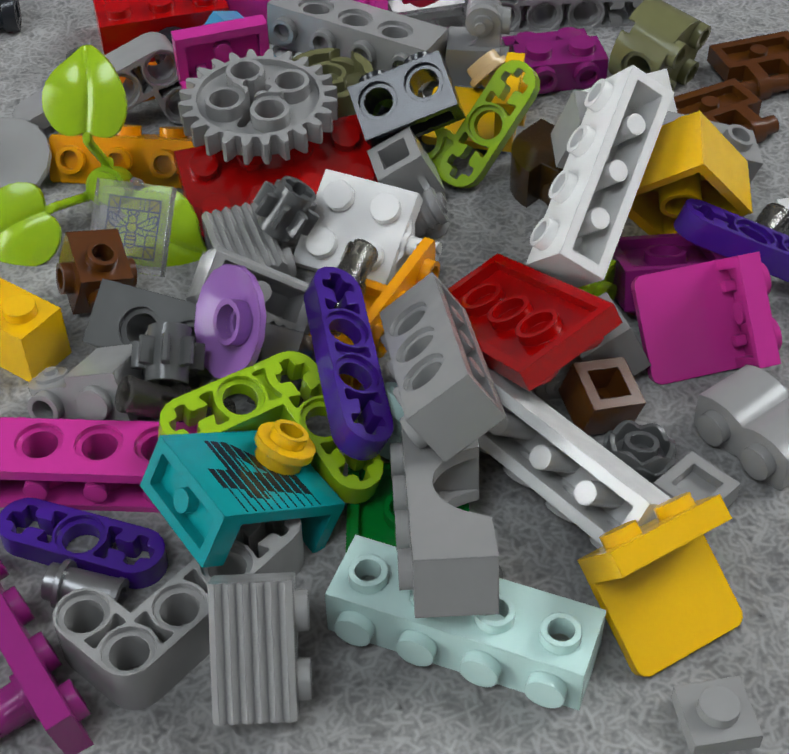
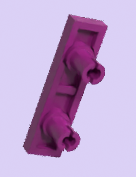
M0 560V580H2L9 573ZM0 584V650L13 672L9 676L11 682L0 689V739L35 719L37 722H41L45 731L64 754H78L94 745L81 723V720L89 716L91 711L70 679L59 685L52 671L60 667L62 662L42 631L31 637L25 625L34 620L35 617L17 588L12 586L5 591Z

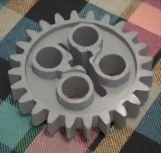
M248 49L247 55L244 58H239L235 53L231 52L229 53V61L226 63L214 58L211 60L212 70L198 67L196 69L197 78H186L187 89L179 91L180 102H178V108L184 135L192 136L194 147L205 145L206 154L209 156L222 150L225 162H229L236 155L243 156L244 165H248L254 156H261L265 164H270L273 154H279L286 161L290 160L291 149L295 148L303 153L309 152L308 141L321 144L323 142V132H332L333 120H338L337 86H334L332 83V75L323 74L321 64L309 67V57L307 56L293 61L291 51L285 52L280 57H274L273 49H268L263 56H257L253 49Z

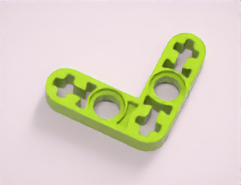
M511 60L502 64L492 76L456 134L445 127L435 130L437 143L435 148L427 154L435 164L442 180L458 188H471L477 186L484 179L539 93L540 79L538 74L527 63L520 60ZM522 72H525L523 81L528 85L527 89L523 94L515 91L510 96L507 104L515 108L510 115L503 107L491 101L495 95L504 101L511 89L506 83L507 78L510 75L518 78ZM385 99L380 101L374 108L373 116H381L378 114L382 106L391 108L393 100ZM488 112L497 113L502 120L500 133L492 139L482 138L477 130L479 119ZM468 137L475 143L488 148L485 155L476 150L469 160V165L474 168L470 176L461 174L458 178L455 177L458 169L453 165L454 160L457 157L461 159L467 158L473 147L464 144Z
M286 351L255 363L253 366L241 369L174 398L165 404L160 412L158 439L160 435L189 434L185 429L175 431L176 422L182 420L188 427L198 424L197 433L258 430V427L266 422H275L279 419L294 421L307 430L309 438L315 444L316 453L310 464L344 503L359 504L369 500L374 496L383 474V461L380 454L371 460H358L346 454L343 456L339 451L340 449L335 445L332 436H317L307 428L306 421L314 416L327 417L317 364L309 356L300 352ZM287 375L292 381L301 379L300 392L292 382L281 384V376ZM244 394L255 402L256 408L247 414H235L224 406L223 401L230 395ZM300 397H302L305 402L299 406ZM207 407H210L212 415L206 417ZM347 463L353 471L364 469L366 472L363 481H360L354 474L345 477L343 475L345 464Z

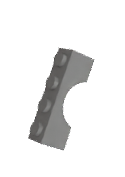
M401 426V442L390 443L399 591L413 590L415 618L499 614V552L492 516L471 513L457 508L458 506L479 500L478 439L447 462H444L429 445L423 449L416 446Z

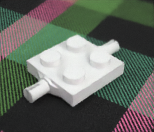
M326 169L316 194V200L314 201L317 204L314 212L320 217L308 236L303 234L300 236L293 254L296 267L314 272L323 267H336L346 271L353 277L358 275L388 285L398 269L422 241V238L415 237V222L423 202L422 197L414 191ZM435 242V261H439L437 254L441 255L442 243Z

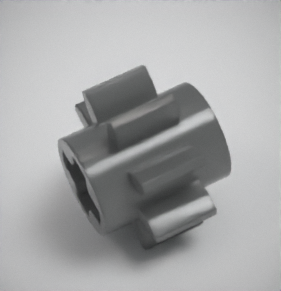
M284 176L281 180L277 179L274 185L265 181L253 200L258 205L255 213L259 215L257 218L259 227L269 236L280 241H288L291 237L296 239L299 233L308 236L320 217L314 212L317 204L314 203L316 200L315 192L306 183L292 176Z
M176 322L152 323L148 325L147 335L141 334L139 335V341H132L130 368L143 370L142 375H145L144 384L148 387L164 390L184 389L189 386V377H196V372L204 371L205 343H194L195 337L191 336L192 329L185 324Z

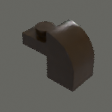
M543 119L538 120L519 133L514 139L511 148L510 191L513 197L526 208L538 199L544 201L549 206L551 198L548 196L550 186L556 176L563 171L562 168L556 167L551 132L555 125Z

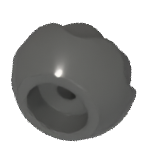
M624 420L614 430H609L604 437L603 447L651 483L665 474L677 461L675 441L669 438L665 430L656 423L638 425L634 421Z

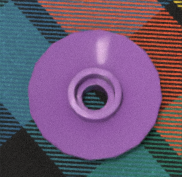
M224 264L213 270L203 284L196 304L194 323L196 343H205L204 367L215 378L219 379L246 367L253 366L258 359L265 338L267 316L264 295L255 275L245 266Z

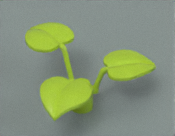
M93 45L81 46L50 74L42 91V108L45 117L57 132L65 136L82 134L84 145L101 163V167L94 169L88 175L85 192L46 205L41 189L31 182H16L1 187V262L21 266H39L46 263L57 253L62 238L61 227L58 221L51 215L52 213L91 200L100 206H110L111 195L132 197L135 192L133 175L124 167L114 166L113 158L107 157L93 140V135L101 138L116 136L126 121L128 105L123 84L115 68L106 56ZM155 186L146 188L136 195L135 198L164 201L156 262L134 259L136 265L149 267L184 265L199 261L202 254L208 252L202 238L197 215L190 202L179 191L166 186ZM114 197L112 199V206L118 205L117 202L121 204L122 198ZM123 198L122 208L141 210L142 208V211H145L147 201L137 199L133 201V199ZM148 201L147 211H150L151 201ZM153 202L152 210L161 202ZM162 204L152 212L161 213ZM122 210L128 216L125 220L130 223V210ZM142 212L139 225L149 220L150 213ZM151 213V218H160L161 214ZM132 216L131 222L137 223L138 217ZM153 219L152 222L150 220L145 224L141 225L140 227L143 228L149 226L150 222L151 225H153L156 219ZM124 220L121 222L125 226L128 225ZM131 223L129 225V230L131 232H136L138 230V225ZM157 225L144 228L147 230L156 228L153 230L155 232H150L149 235L158 237L156 232H158L159 227ZM123 227L121 233L127 232V227ZM140 229L138 233L145 236L144 230ZM127 233L120 234L122 243H126ZM138 235L137 245L145 246L146 238ZM128 236V238H127V239L137 240L136 237H129V236ZM148 236L147 247L156 248L157 237ZM127 240V243L136 244V241ZM126 246V256L144 258L145 248L135 247L130 249ZM147 248L155 259L156 249ZM146 250V256H145V258H146V259H153V258L151 257V255L148 253V251Z

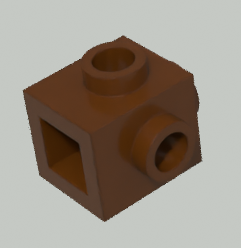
M118 229L65 233L59 263L56 265V283L59 293L61 295L67 294L73 315L92 312L102 278L136 287V264L132 257L126 256Z

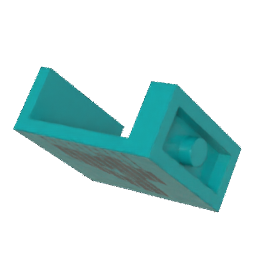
M257 430L160 435L140 484V487L202 568L224 565L243 524L300 518L303 542L312 553H316L325 548L346 504L311 464L302 466L301 471L295 475L278 474L264 467L255 457L257 446L254 437Z

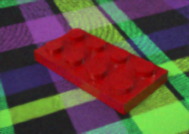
M356 114L333 120V131L323 132V142L321 144L308 141L309 152L307 153L300 152L295 148L291 149L290 160L287 161L279 154H273L270 164H265L261 156H254L248 165H244L242 155H236L229 162H225L222 150L209 156L206 154L205 145L174 151V162L182 191L197 215L204 243L202 214L205 211L212 213L215 209L222 211L225 206L232 209L235 204L241 207L245 202L251 205L265 181L274 185L277 179L281 180L284 176H292L306 183L317 194L325 170L329 169L378 182L367 153L371 147L365 141Z
M499 253L448 288L468 314L487 367L529 392L537 386L550 382L556 377L562 367L581 353L597 347L608 333L623 323L613 303Z

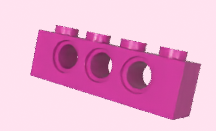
M0 417V508H5L8 504L19 499L37 498L79 510L160 513L140 487L158 441L159 422ZM176 422L175 431L185 429L189 434L197 433L198 424L188 427L184 422Z

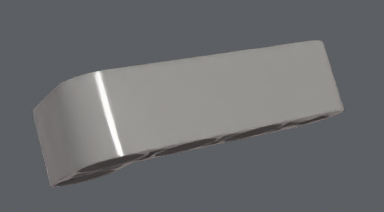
M500 0L502 5L511 7L510 32L538 31L537 28L559 30L564 27L579 29V26H590L591 28L634 26L635 22L628 18L644 1ZM589 1L585 5L577 6L581 2ZM544 3H547V4H548V5H546L545 7L536 8V7H537L538 5H540V4H544Z
M148 32L105 55L115 68L118 76L126 77L123 87L127 98V110L154 96L165 116L171 122L181 124L178 108L180 100L170 101L171 97L181 90V86L177 76L173 45L165 35L159 32ZM166 54L164 61L155 66L148 65L151 58L155 55ZM43 90L16 105L12 118H21L35 125L38 124L39 129L49 140L50 135L61 133L57 132L45 117L42 108Z
M300 518L241 525L224 565L202 568L194 558L131 613L109 595L98 589L82 588L66 594L55 605L52 614L53 624L65 660L85 680L115 705L123 709L139 710L156 703L210 654L207 583L214 575L295 572L296 576L302 569L305 559ZM140 666L137 669L126 671L132 667Z

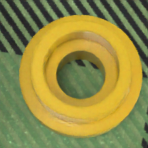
M279 419L275 422L263 423L258 427L254 437L257 446L255 450L256 459L264 467L278 474H298L302 466L311 463L316 453L315 444L309 438L307 430L291 420Z

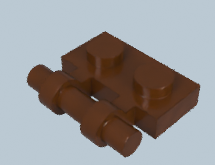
M789 31L709 45L707 61L724 81L736 78L738 81L743 80L740 83L759 99H769L773 93L789 90Z
M736 78L674 97L677 113L686 115L700 110L710 121L727 125H741L749 130H753L757 144L765 141L768 135L779 131L778 119L774 115L761 118L759 113L762 100Z

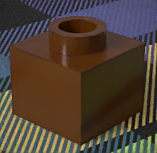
M624 357L573 363L558 390L573 424L587 435L607 433L609 430H614L624 420L635 422L646 404Z

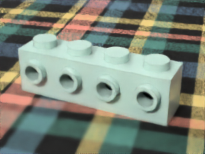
M356 534L325 593L328 630L334 631L343 641L354 646H366L371 643L396 651L402 659L416 666L424 667L433 663L460 672L466 680L481 687H492L498 684L525 693L532 702L546 708H559L563 705L576 710L580 709L601 647L606 617L605 609L499 578V614L415 618L413 590L399 591L396 547Z

